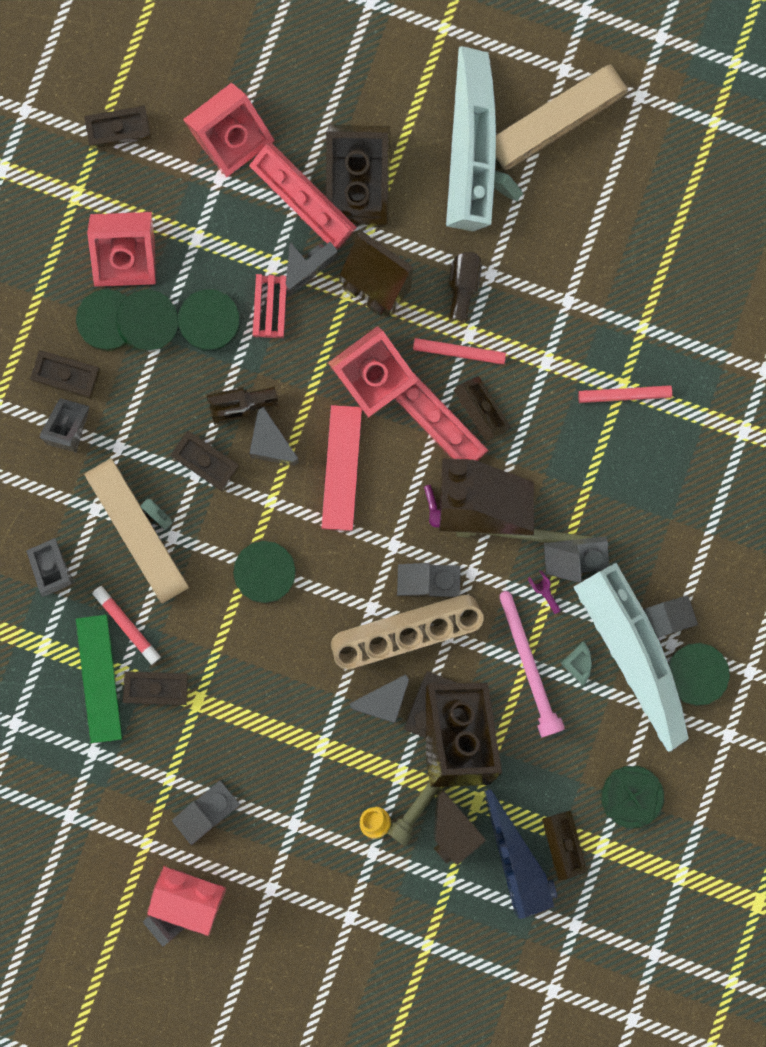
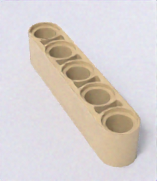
M611 64L601 68L497 134L496 159L504 170L514 167L622 98L628 92V88Z
M110 458L84 474L160 602L163 604L188 589V584L145 512L140 507L139 502L113 459Z
M460 595L339 632L332 638L331 649L335 662L339 667L353 669L474 632L482 626L484 617L475 598L470 595ZM474 610L470 616L460 617L464 611ZM444 619L439 626H430L434 620ZM406 628L414 629L409 635H400ZM376 637L384 638L383 641L377 645L370 644V642ZM344 647H353V650L348 654L340 653Z

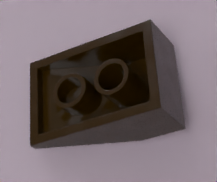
M329 125L326 131V197L353 224L387 225L390 126Z
M360 231L340 273V283L343 284L341 288L354 298H357L358 295L368 302L366 306L377 315L381 316L384 313L390 317L411 289L413 267L366 233Z
M442 458L439 531L534 535V482L476 460Z
M488 683L428 684L426 686V761L430 787L490 785L502 773Z

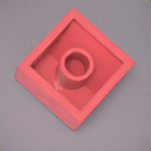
M232 83L183 119L197 142L226 177L256 156L267 143L275 141L247 95Z
M152 212L90 214L87 235L94 287L156 284L155 237Z
M378 326L328 362L368 418L419 381L384 331Z
M163 867L154 888L147 915L208 936L226 888Z

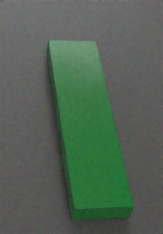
M108 615L77 618L76 627L90 743L123 740Z

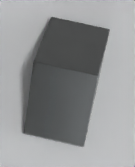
M60 398L41 431L40 439L47 445L76 453L90 406Z
M264 407L259 409L249 453L251 458L291 466L298 464V457Z
M688 595L643 609L657 638L698 625Z
M404 675L349 704L352 710L395 723L409 679Z

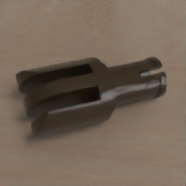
M474 252L459 254L452 261L448 288H451L450 291L453 292L448 319L468 322L471 295L478 292L482 270L481 258Z
M275 386L247 392V389L244 390L243 387L207 395L214 425L249 418L252 410L261 409L262 407L279 406Z

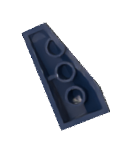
M483 790L515 915L522 919L553 908L552 899L557 898L553 879L547 881L544 871L492 790Z

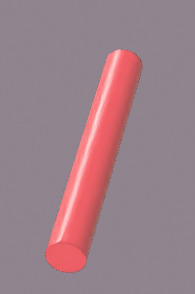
M415 338L413 346L415 351L504 365L506 358L505 352Z
M671 385L578 391L579 403L672 398Z

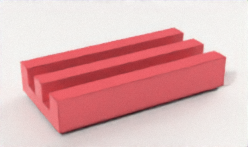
M256 274L253 337L284 338L286 276L276 277L275 275L262 276V274ZM262 283H268L265 330H260ZM274 284H280L278 331H272Z

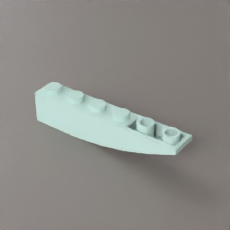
M461 46L458 53L446 226L473 232L491 225L496 155L495 102L488 52Z
M617 563L577 584L574 586V589L593 620L595 628L608 646L611 656L616 660L628 685L639 700L642 710L648 716L659 739L669 752L688 740L682 706L661 644L647 615Z

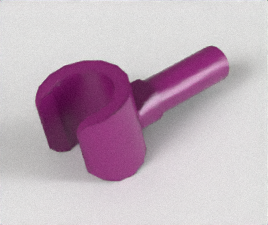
M431 485L424 486V490L429 504V522L432 527L439 528L440 510H437V503Z
M539 570L543 576L542 582L534 584L529 576V584L536 593L542 594L553 613L556 614L561 609L549 590L550 580L543 571Z

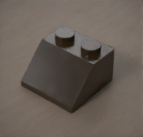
M440 790L436 796L434 840L438 844L434 847V850L446 864L453 861L457 866L483 844L486 839L443 790Z

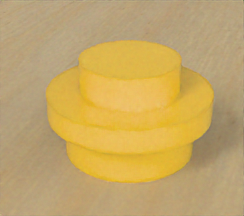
M380 807L369 808L360 817L361 831L368 838H381L390 829V815Z

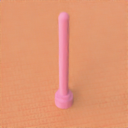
M503 591L500 594V601L541 718H538L540 725L537 726L541 738L563 731L565 728L562 719L552 712L513 597L509 591Z

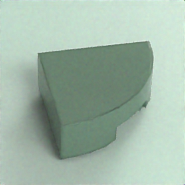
M495 170L494 189L508 198L518 201L523 194L521 188L509 175Z
M147 498L140 506L165 531L173 524V520L151 499Z
M584 641L560 663L581 686L587 682L592 668L590 650Z

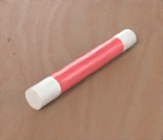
M102 586L93 591L94 597L149 663L153 665L160 660L161 656Z

